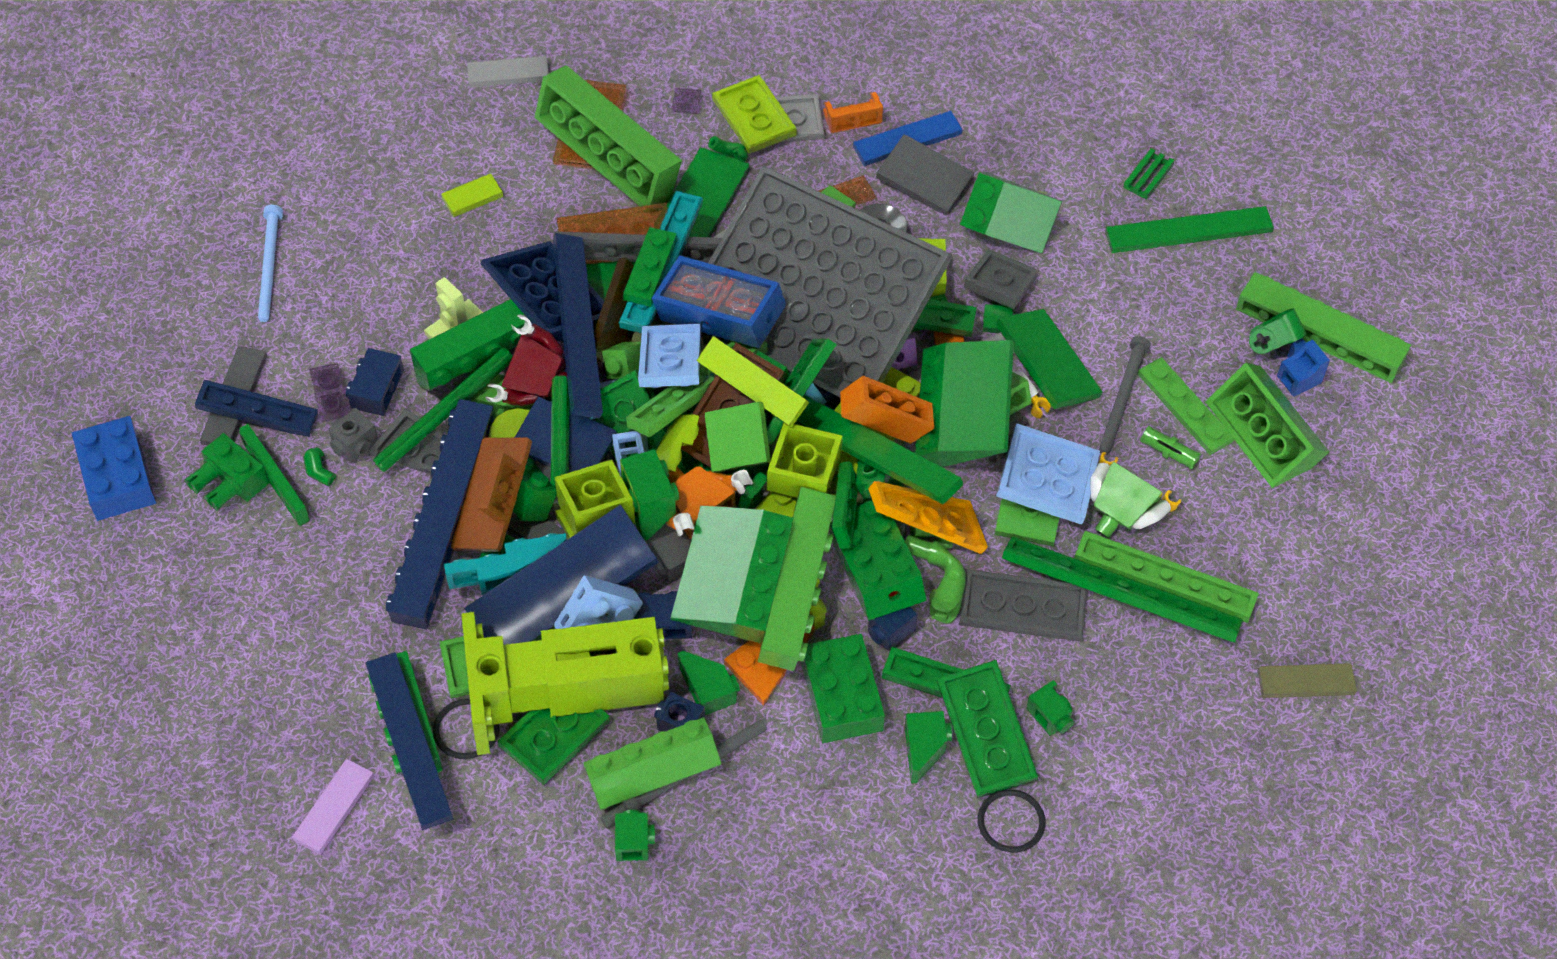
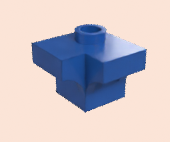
M1301 338L1293 342L1287 356L1288 359L1281 362L1277 377L1294 397L1322 383L1330 360L1314 340L1306 343Z

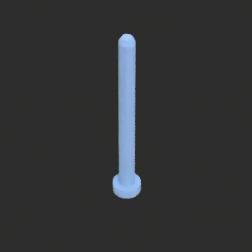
M267 205L263 211V217L267 220L258 311L260 322H267L270 318L278 220L283 218V209L277 205Z

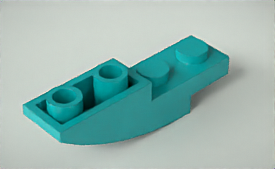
M550 533L533 539L519 538L513 542L504 543L506 554H488L483 558L471 560L457 559L452 563H446L444 567L449 589L479 585L481 595H484L567 540L566 533Z

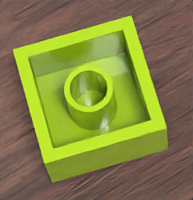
M784 422L767 471V490L796 498L801 487L829 494L842 455L843 436L796 424L791 427Z
M612 460L555 477L558 504L574 535L619 505L622 506L632 523L636 525L633 499Z

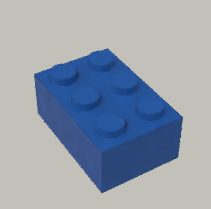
M131 416L71 432L89 504L97 521L157 504L138 433Z

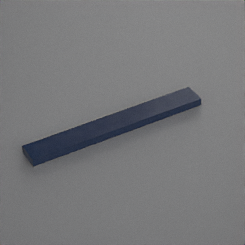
M555 233L553 247L571 415L600 419L603 409L583 237Z

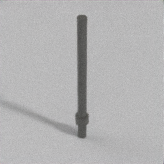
M760 719L717 745L719 758L766 731L765 723ZM689 777L620 802L621 805L600 817L601 822L606 828L610 827L615 823V813H623L626 810L641 811L642 806Z

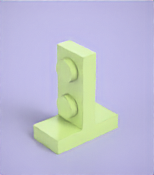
M444 277L435 283L438 295L436 300L441 310L439 314L440 319L427 327L424 333L431 339L483 312L469 299L464 301L463 294Z

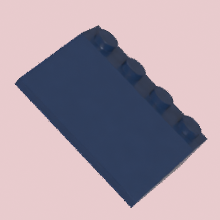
M548 241L482 259L480 263L530 322L552 333L557 341L563 342L553 243ZM588 283L593 330H595L604 300Z

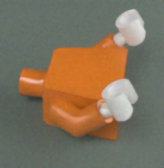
M678 467L676 472H669L668 480L670 483L674 482L676 484L679 500L675 501L676 514L666 522V525L675 529L678 536L683 535L682 530H684L692 540L700 506L736 508L735 491L737 490L739 494H743L745 492L744 485L753 484L746 470H739L733 475H725L706 471L702 467H695L686 474Z

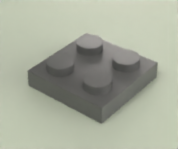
M988 249L965 278L963 287L1004 306L1015 309L1037 279L1039 270Z

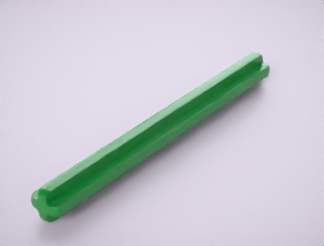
M501 348L374 457L373 462L382 472L387 471L449 417L451 410L456 409L459 399L468 401L509 366L513 357L510 351L506 348Z

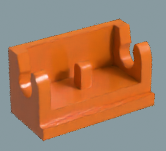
M877 92L870 93L872 99H869V102L833 109L830 101L824 102L823 114L830 133L882 123L883 105Z

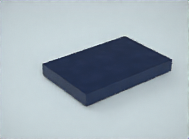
M538 397L514 438L528 437L531 439L532 445L528 457L551 467L552 402ZM569 410V473L602 463L613 445L612 434H618L617 431L584 416L571 415Z

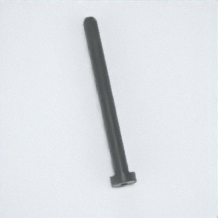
M1135 336L1131 339L1129 346L1132 349V353L1099 447L1100 453L1106 452L1108 454L1111 451L1143 353H1148L1151 346L1150 341L1145 337Z

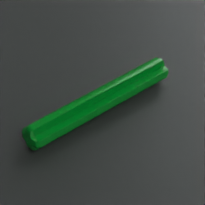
M563 375L555 376L552 379L550 483L555 488V477L569 473V391L567 377Z

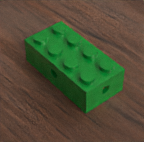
M873 501L856 506L851 548L840 549L832 526H829V534L833 535L832 544L868 621L927 601L922 575L894 519L876 512Z

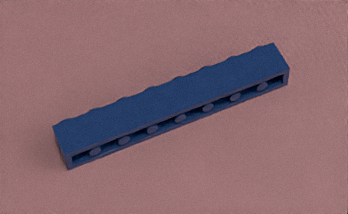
M459 399L456 409H452L449 414L448 425L450 427L447 435L444 434L441 438V454L439 460L433 462L431 484L429 487L426 486L423 491V507L421 513H416L413 522V530L415 531L412 540L408 539L405 544L404 557L406 558L404 564L399 566L396 571V587L394 593H390L386 601V611L393 623L428 629L446 576L444 564L450 563L454 549L451 548V543L483 438L489 437L490 426L496 419L494 407L491 405Z

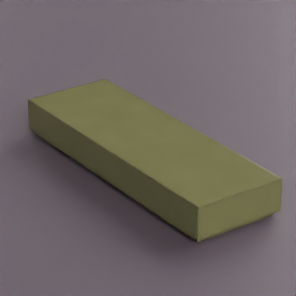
M1352 663L1259 666L1257 670L1262 698L1355 695L1357 692Z

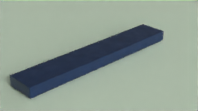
M396 652L365 662L422 831L454 820Z

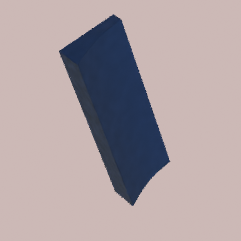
M619 505L464 607L467 613L474 612L476 624L482 623L484 638L503 636L504 645L542 640L541 631L556 629L554 623L584 575L624 586L659 562L622 506Z

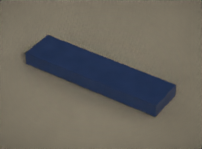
M205 379L195 401V409L310 437L318 415V409Z

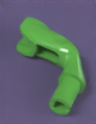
M908 535L905 543L911 555L928 560V564L936 565L945 571L938 588L933 589L930 593V615L935 620L949 624L956 619L962 605V597L966 586L964 567L940 542H928Z

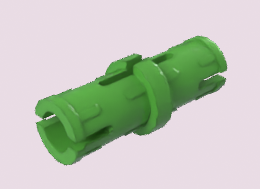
M1151 426L1146 428L1140 439V442L1163 453L1162 457L1166 459L1170 457L1191 470L1201 456V453L1195 452L1181 444L1175 436L1170 438ZM1162 441L1182 452V454L1176 453L1159 442Z

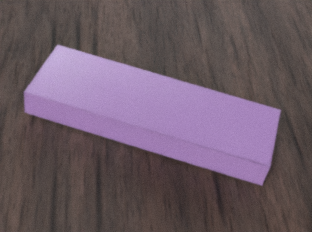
M346 759L292 836L293 841L321 855L374 778L373 772Z

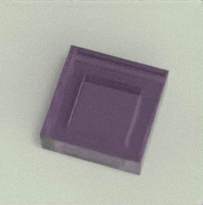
M675 88L672 112L699 114L702 90Z

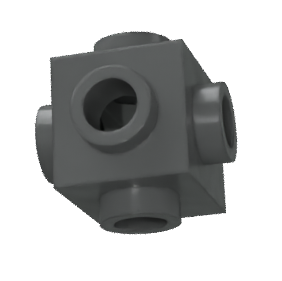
M356 408L343 418L337 419L328 429L331 437L329 444L338 456L344 455L351 462L359 456L367 454L378 440L375 425Z

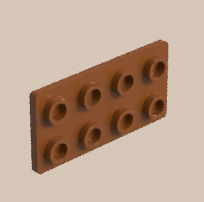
M528 437L482 439L451 543L452 549L455 551H501L531 449V439Z

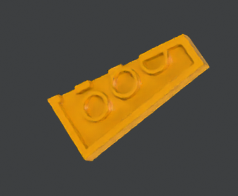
M874 481L868 488L876 512L979 554H982L988 548L971 501L951 497L947 502L941 504L915 489Z

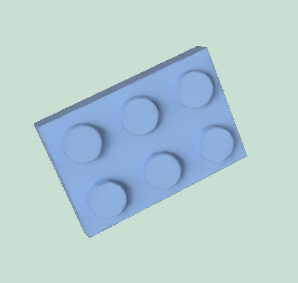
M701 324L642 326L638 374L639 387L658 388L661 386L686 387L699 385L700 363L696 360L701 353Z

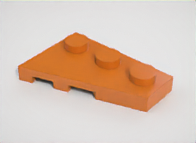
M813 625L810 634L804 633V643H807L815 632ZM748 641L724 659V664L764 706L773 690L785 676L787 669L757 662L762 642Z

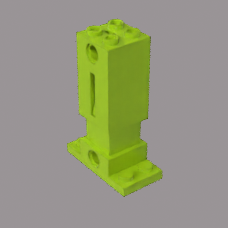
M474 612L461 613L472 725L477 755L490 754L489 741H495L494 725L513 722L512 713L550 708L551 717L553 715L557 717L573 715L575 712L577 714L594 712L597 709L612 710L659 704L660 701H664L663 691L669 690L667 675L669 670L667 656H664L662 628L656 629L655 617L541 631L542 640L504 645L503 636L484 638L482 623L476 624Z

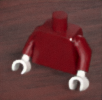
M520 314L517 316L524 320L525 324L520 329L511 325L514 331L521 334L502 385L489 384L488 387H493L497 390V395L495 398H485L491 402L502 400L503 403L525 407L533 405L538 397L546 399V397L552 398L553 377L561 375L567 377V372H564L566 362L565 358L562 357L563 349L552 333L536 324L531 325L530 320Z

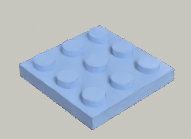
M1016 423L996 497L1082 525L1086 517L1091 495L1090 478L1097 467L1100 451Z

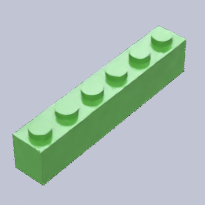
M1254 272L1241 292L1236 310L1261 322L1268 321L1283 311L1295 308L1307 333L1302 337L1306 343L1314 340L1322 351L1390 383L1395 379L1411 347V344L1398 337L1385 333L1373 325L1366 324L1345 312L1338 311L1319 300L1308 297L1294 288H1289L1257 272Z
M805 487L800 488L793 513L794 519L757 662L794 671L797 661H804L808 643L803 642L804 633L810 634L814 621V616L809 614L811 605L817 606L821 588L815 586L817 578L823 579L827 561H823L822 556L823 552L829 553L833 535L828 534L829 526L833 524L835 495Z

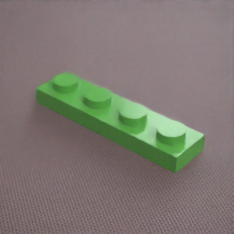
M1162 357L1139 369L1138 376L1209 455L1214 454L1233 442L1234 437Z

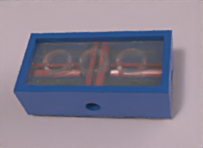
M680 255L652 297L659 318L662 321L676 325L701 324V332L756 348L761 347L786 306L779 282Z

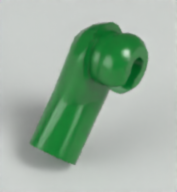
M716 136L711 137L708 142V147L720 154L743 162L748 159V152L742 143L724 141Z
M317 447L308 449L303 456L306 474L329 487L336 479V474L322 467L324 452Z

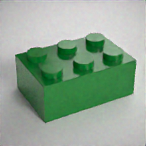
M862 633L808 644L804 661L800 662L822 744L882 732L884 730L885 714Z

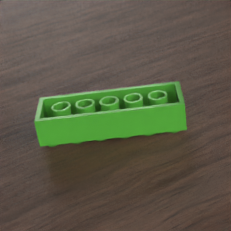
M567 65L543 76L534 118L647 213L665 204L673 194L682 160Z

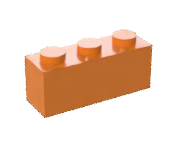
M861 376L840 391L841 415L845 419L910 444L934 429L933 406L931 402L866 376Z

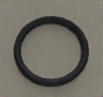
M470 698L459 699L449 703L438 713L433 725V737L439 749L450 757L456 759L476 758L481 756L477 755V750L469 753L453 751L442 742L439 728L443 717L453 708L461 705H470ZM500 724L494 725L495 741H489L490 748L498 738Z
M1013 789L1001 790L990 795L982 803L977 816L978 827L983 838L994 848L1008 853L1023 852L1034 847L1042 838L1046 826L1045 815L1039 803L1027 793ZM1004 796H1016L1028 801L1034 807L1039 818V827L1037 833L1029 842L1019 846H1007L995 841L989 835L984 824V816L988 806L994 800Z

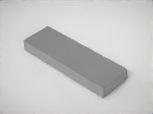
M546 56L467 63L469 88L541 82L543 76L548 74Z

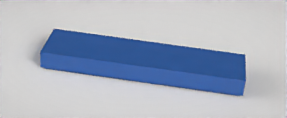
M948 111L853 142V148L863 166H867L887 159L904 134L928 146L962 135L963 129L952 111Z

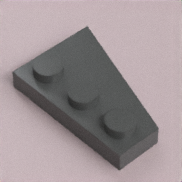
M405 408L371 447L368 454L376 457L420 418ZM434 429L399 459L396 464L431 474L433 462L435 460L438 461L441 454L440 441L443 435Z

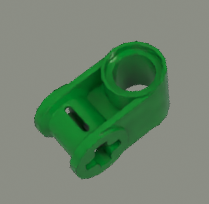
M1291 308L1255 326L1250 332L1249 344L1254 352L1265 354L1283 345L1293 343L1304 337L1307 333L1295 308ZM1257 334L1269 335L1266 345H1263L1261 342H1255Z

